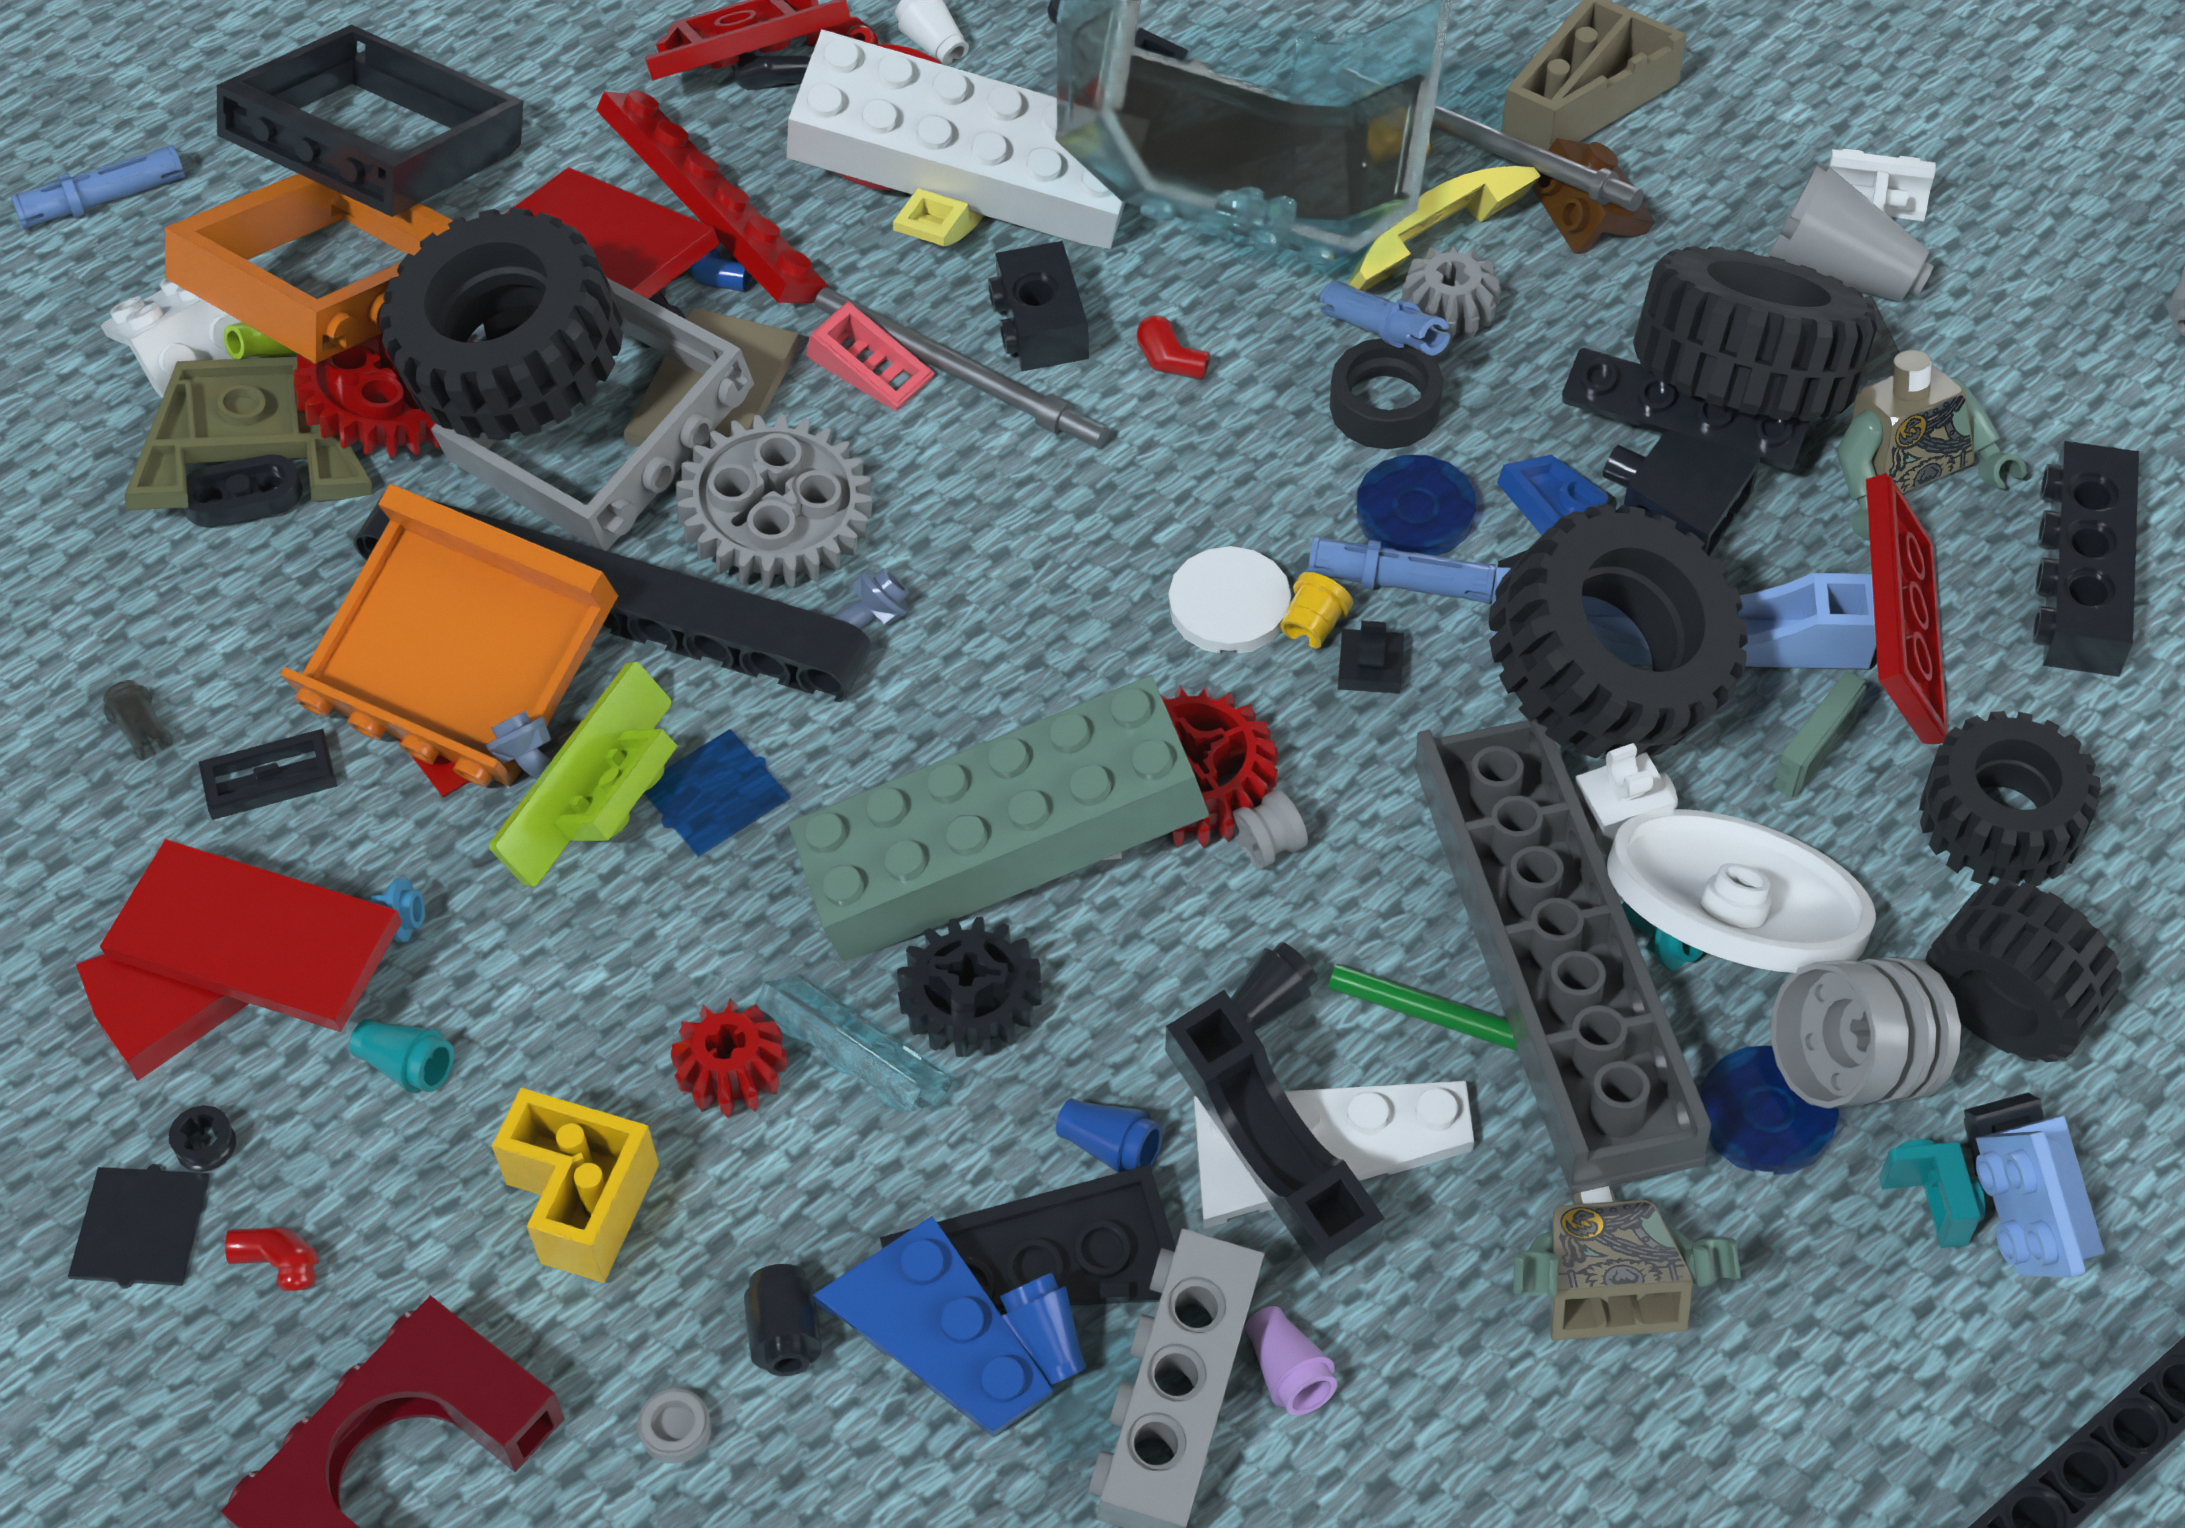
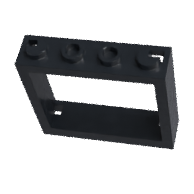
M351 24L218 84L217 136L386 215L394 217L510 156L521 145L524 101ZM357 41L365 44V50L360 53L357 52ZM353 84L451 129L402 154H397L300 108Z

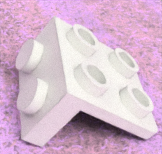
M166 278L159 283L162 290L144 300L140 296L133 297L113 307L110 310L112 318L101 325L108 338L130 346L151 385L161 398L164 396L177 361L234 359L225 347L224 330L228 325L241 322Z

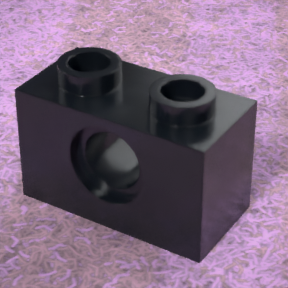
M1063 240L995 253L997 277L988 278V290L993 311L1005 312L1006 319L1000 320V332L1005 353L1017 354L1022 372L1089 359L1088 322Z

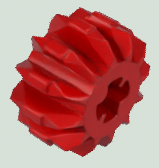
M731 998L727 1002L724 1012L716 1014L703 1004L699 1013L701 1023L681 1021V1028L679 1030L681 1042L672 1044L671 1060L673 1067L677 1068V1073H675L677 1086L684 1095L692 1094L694 1104L699 1107L701 1112L712 1106L717 1099L721 1113L727 1118L730 1117L734 1110V1100L743 1099L745 1105L756 1112L759 1105L757 1089L762 1093L777 1095V1090L780 1086L778 1073L786 1071L788 1059L786 1050L781 1046L783 1043L781 1029L776 1025L775 1021H765L764 1012L759 1009L757 1004L741 1014L739 1013L738 1005Z

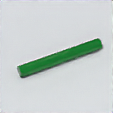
M1336 964L1329 982V989L1518 1052L1506 1019L1340 964Z

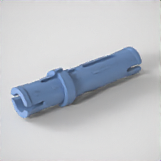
M172 144L154 152L110 164L91 172L72 177L68 172L59 175V181L33 190L13 194L10 197L22 228L25 230L42 224V222L70 214L77 218L85 215L84 210L99 204L186 178L178 154Z
M1332 281L1327 284L1320 295V302L1334 306V308L1328 305L1320 307L1326 316L1341 319L1367 331L1375 332L1380 335L1385 343L1402 348L1406 344L1428 355H1436L1442 352L1448 345L1450 333L1435 329V327L1442 330L1450 328L1446 320L1422 313L1420 308L1412 302L1398 299L1397 303L1372 293L1356 289L1341 281Z
M1314 536L1308 572L1318 573L1326 577L1361 582V588L1373 590L1374 585L1390 586L1441 596L1465 598L1489 604L1496 565L1473 563L1416 552L1398 551L1381 547V541L1369 540L1368 545Z

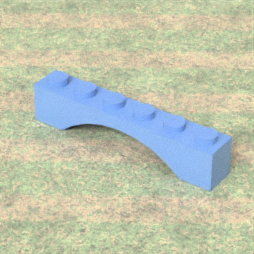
M1497 567L1492 604L1496 601V588L1502 577L1511 568ZM1812 573L1784 585L1751 594L1739 595L1743 608L1738 612L1739 619H1746L1748 643L1741 648L1746 651L1747 655L1745 667L1869 669L1876 648L1872 574ZM1582 596L1587 621L1595 636L1608 651L1629 665H1652L1650 650L1644 636L1626 614L1608 602L1594 597ZM1491 631L1492 637H1493L1497 632Z

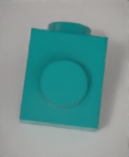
M1915 1139L1889 1150L1879 1176L1882 1190L1923 1186L1940 1248L1967 1246L1978 1222L1983 1221L1985 1217V1198L1980 1182L1969 1177L1960 1142L1935 1144L1934 1141L1929 1139Z

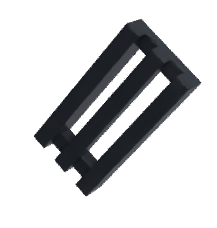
M324 729L199 761L208 812L212 820L337 787ZM315 751L316 754L314 758L280 767L278 763H271ZM260 766L253 769L254 774L217 783L216 777Z

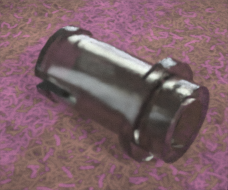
M125 680L113 685L106 691L103 697V713L109 722L118 724L137 759L144 761L157 754L147 735L152 740H156L162 751L171 747L173 737L152 708V695L148 688L138 685L135 681Z

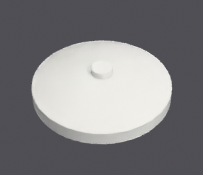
M1674 809V812L1639 814L1627 820L1618 829L1607 861L1608 875L1618 894L1634 911L1648 922L1694 948L1751 967L1796 973L1798 968L1814 962L1856 961L1866 949L1876 921L1875 908L1868 893L1838 863L1815 848L1787 834L1733 816L1686 809Z

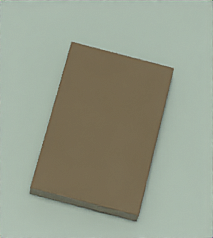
M692 307L686 320L739 347L754 381V385L749 390L745 400L738 407L733 408L714 431L721 433L727 438L730 437L731 421L734 420L740 423L745 430L753 429L754 416L760 415L761 418L763 417L800 346L799 333ZM666 355L624 430L626 444L639 447L698 382L703 374ZM710 438L704 445L707 448H710ZM693 454L688 460L693 461Z

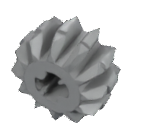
M1452 244L1447 253H1441L1430 247L1424 259L1412 260L1411 267L1408 269V275L1406 276V282L1402 286V299L1416 304L1422 313L1445 319L1450 328L1445 329L1444 332L1450 333V343L1456 334V330L1461 329L1462 333L1473 339L1479 326L1490 328L1491 321L1495 317L1496 306L1500 303L1501 286H1499V279L1495 277L1496 272L1494 271L1493 262L1480 261L1476 249L1466 254L1458 253L1454 244Z

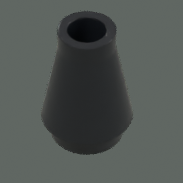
M1280 942L1273 950L1263 949L1231 997V1000L1255 1032L1311 997L1309 988L1318 980V977L1311 965L1299 952L1290 945Z

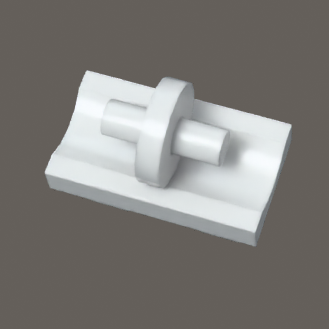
M1832 149L1829 166L1889 217L1917 221L1925 220L1929 194L1936 170L1935 162L1921 161L1920 158L1906 156L1896 158L1864 154L1863 151L1843 149L1841 151Z

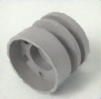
M1897 956L1884 959L1868 958L1860 962L1853 960L1814 962L1798 968L1796 973H1792L1781 985L1772 1008L1770 1038L1777 1067L1792 1091L1808 1104L1831 1109L1861 1106L1871 1102L1882 1104L1896 1100L1901 1102L1912 1101L1933 1095L1950 1078L1960 1053L1961 1023L1955 998L1941 975L1922 960Z

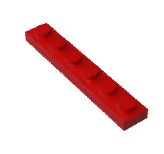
M630 90L628 93L604 91L596 111L702 223L714 227L718 240L776 302L814 303L818 293L823 288H827L828 284L812 268L810 259L792 248L780 235L779 227L772 221L764 218L749 203L748 195L743 190L733 186L718 171V164L712 158L702 154L688 139V133L679 125L672 123L658 108L659 103L647 93L638 90Z

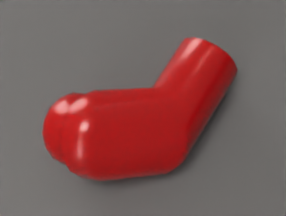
M1161 315L1149 316L1139 323L1137 343L1152 369L1158 372L1204 380L1210 362V352L1182 347L1172 329L1171 322L1166 317Z
M280 1227L231 1229L227 1231L225 1254L228 1264L270 1263L273 1267H278L277 1285L284 1291L306 1290L314 1285L316 1281L314 1265L319 1263L317 1252L295 1231Z

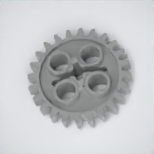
M783 414L779 415L774 427H766L761 416L755 415L753 429L745 430L740 423L734 420L731 421L730 437L727 438L713 430L710 432V448L701 445L693 447V462L682 463V481H678L676 484L678 523L684 524V539L686 543L697 542L698 558L700 560L716 555L717 573L721 574L734 565L739 567L740 583L746 582L752 573L756 572L761 573L764 587H770L775 574H783L789 587H794L796 572L804 571L813 581L819 580L820 563L837 571L840 568L841 552L852 556L856 554L857 538H866L868 519L871 518V478L863 476L862 458L849 459L850 443L848 441L831 446V429L828 427L814 436L809 434L808 419H803L796 429L788 428L786 417Z

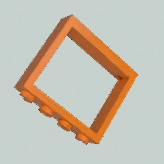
M295 174L165 227V278L316 364L383 333L379 327L380 311L382 305L386 304L383 297L390 279H398L400 276L397 269L401 262L316 299L249 262L248 259L342 219L405 254L415 255L421 249L420 241L432 232L438 236L450 229L448 223L453 220L421 203L391 217L303 175ZM326 334L329 336V341L323 344V335Z

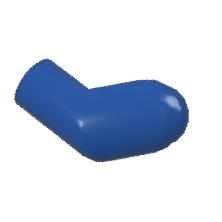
M715 248L688 268L693 278L703 285L741 292L746 291L752 275L740 262L723 260Z

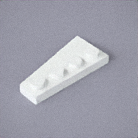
M1466 1081L1284 1091L1294 1109L1316 1139L1332 1155L1344 1160L1358 1181L1385 1173L1388 1175L1473 1151L1474 1137ZM1195 1096L1194 1115L1204 1229L1226 1223L1227 1219L1257 1210L1261 1213L1274 1209Z

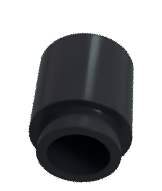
M774 1264L757 1270L751 1275L749 1288L744 1294L751 1361L757 1367L765 1369L775 1376H792L803 1372L808 1368L809 1363L815 1361L822 1352L817 1306L813 1298V1294H815L814 1286L806 1279L805 1272L798 1266Z

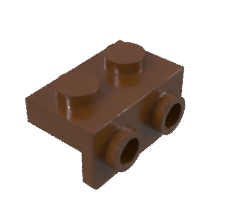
M1557 138L1548 150L1596 171L1603 168L1614 171L1618 174L1620 181L1632 185L1617 165L1618 158L1615 153L1601 143L1592 142L1586 144ZM1540 172L1538 173L1541 177L1531 187L1575 254L1588 252L1602 232L1638 237L1647 234L1655 224V220L1643 204V200L1635 211L1628 210L1612 202L1601 205L1592 201L1588 192Z

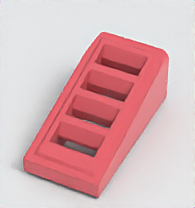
M849 301L812 332L809 337L806 351L808 358L895 412L927 384L935 374V372ZM850 337L856 342L846 350L841 344ZM867 348L874 353L863 363L857 359ZM885 359L893 363L880 376L873 372ZM903 370L911 374L912 377L896 391L888 385Z

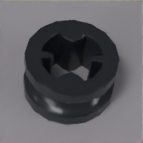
M201 1105L191 1107L182 1112L173 1121L169 1130V1144L182 1166L190 1171L206 1172L224 1165L233 1155L236 1147V1134L224 1112L216 1107ZM211 1127L216 1137L215 1142L209 1147H206L205 1143L202 1142L201 1150H194L188 1138L197 1130H199L201 1135H204V1128Z

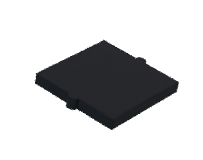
M157 1164L150 1165L147 1170L98 1167L69 1270V1279L117 1282L122 1289L131 1287L133 1283L183 1286L210 1180L209 1173L162 1171Z

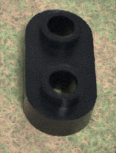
M263 455L196 469L186 476L188 508H183V511L190 522L201 527H216L284 513L294 507L302 496L303 486L295 464L290 459L281 455ZM272 487H277L274 490L266 491ZM211 499H221L219 501L208 502Z

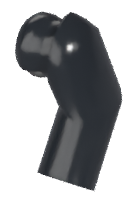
M746 52L738 55L739 61L732 65L734 80L741 88L746 90L763 89L779 84L802 83L811 56H758L755 53Z

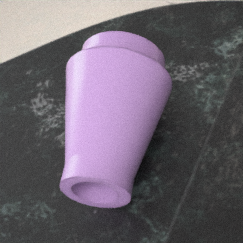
M1269 1306L1256 1312L1247 1321L1245 1333L1253 1344L1272 1402L1277 1406L1285 1407L1289 1414L1295 1416L1308 1414L1320 1408L1332 1397L1337 1388V1381L1333 1376L1335 1369L1333 1361L1287 1319L1280 1307Z

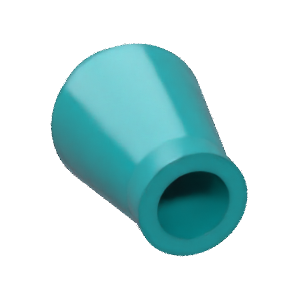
M364 1019L353 1030L349 1043L350 1052L353 1056L365 1060L410 1093H419L421 1090L433 1092L440 1088L448 1078L454 1061L452 1045L444 1040L442 1034L436 1029L386 1024L371 1019Z

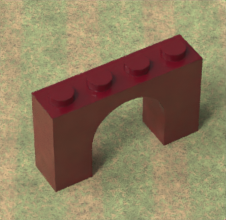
M430 1295L416 1310L404 1313L395 1321L387 1334L386 1341L365 1363L354 1365L342 1376L336 1386L335 1394L313 1416L301 1419L291 1428L283 1441L282 1448L260 1471L249 1473L236 1485L230 1495L229 1503L220 1512L230 1528H360L341 1510V1480L345 1467L356 1449L369 1436L384 1426L403 1419L418 1417L434 1418L449 1422L464 1431L516 1473L565 1418L557 1397L552 1390Z

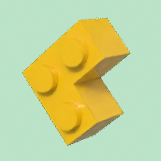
M520 1087L492 1144V1149L506 1185L541 1195L526 1226L540 1264L605 1283L659 1166L649 1127L642 1123Z

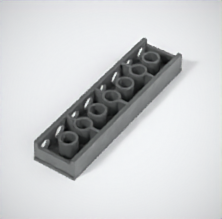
M1534 719L1532 722L1525 720L1433 739L1430 730L1420 731L1417 734L1416 764L1414 766L1570 1193H1580L1704 1166L1706 1163L1705 1154L1711 1122L1616 889L1611 883L1607 867L1556 742L1545 735L1548 728L1537 719Z

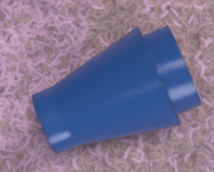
M1070 1098L1061 1108L1056 1122V1134L1058 1137L1071 1141L1117 1173L1149 1164L1152 1167L1162 1144V1125L1151 1120V1116L1146 1110L1085 1103Z
M1052 1272L1000 1296L1007 1311L1001 1317L1041 1370L1050 1386L1088 1368L1081 1354L1067 1288L1064 1286L1059 1289Z

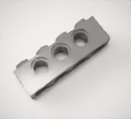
M1183 1228L1181 1229L1175 1252L1161 1248L1150 1290L1160 1292L1162 1296L1155 1317L1141 1314L1129 1355L1142 1359L1135 1385L1121 1381L1109 1420V1424L1122 1427L1114 1453L1100 1450L1088 1493L1101 1497L1096 1520L1122 1528H1186L1265 1253ZM1184 1305H1198L1208 1311L1213 1321L1202 1328L1188 1327L1178 1319L1175 1311ZM1165 1371H1178L1190 1379L1193 1389L1185 1395L1172 1396L1163 1392L1158 1387L1155 1378ZM1157 1438L1164 1441L1171 1448L1174 1457L1165 1464L1151 1465L1139 1458L1134 1447L1141 1440Z

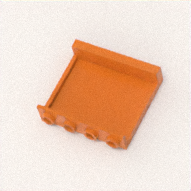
M390 483L378 503L390 519L379 541L303 673H298L284 666L280 675L297 692L294 701L319 716L327 718L331 710L349 717L346 723L354 730L371 739L380 741L384 733L402 740L399 745L401 749L429 764H433L438 755L456 763L453 768L455 773L478 786L487 788L492 779L511 787L523 769L517 764L515 759L501 764L499 760L495 759L491 751H488L486 744L496 739L491 727L523 711L527 712L531 722L543 716L547 727L618 595L602 571Z

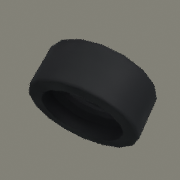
M1381 338L1363 341L1347 349L1334 364L1329 406L1334 424L1347 438L1366 447L1389 450L1410 446L1427 437L1438 423L1442 400L1443 376L1438 362L1431 355L1404 344V347L1398 348L1385 343ZM1387 376L1400 378L1412 384L1421 393V398L1407 407L1386 410L1373 408L1360 402L1351 392L1356 384L1368 378Z

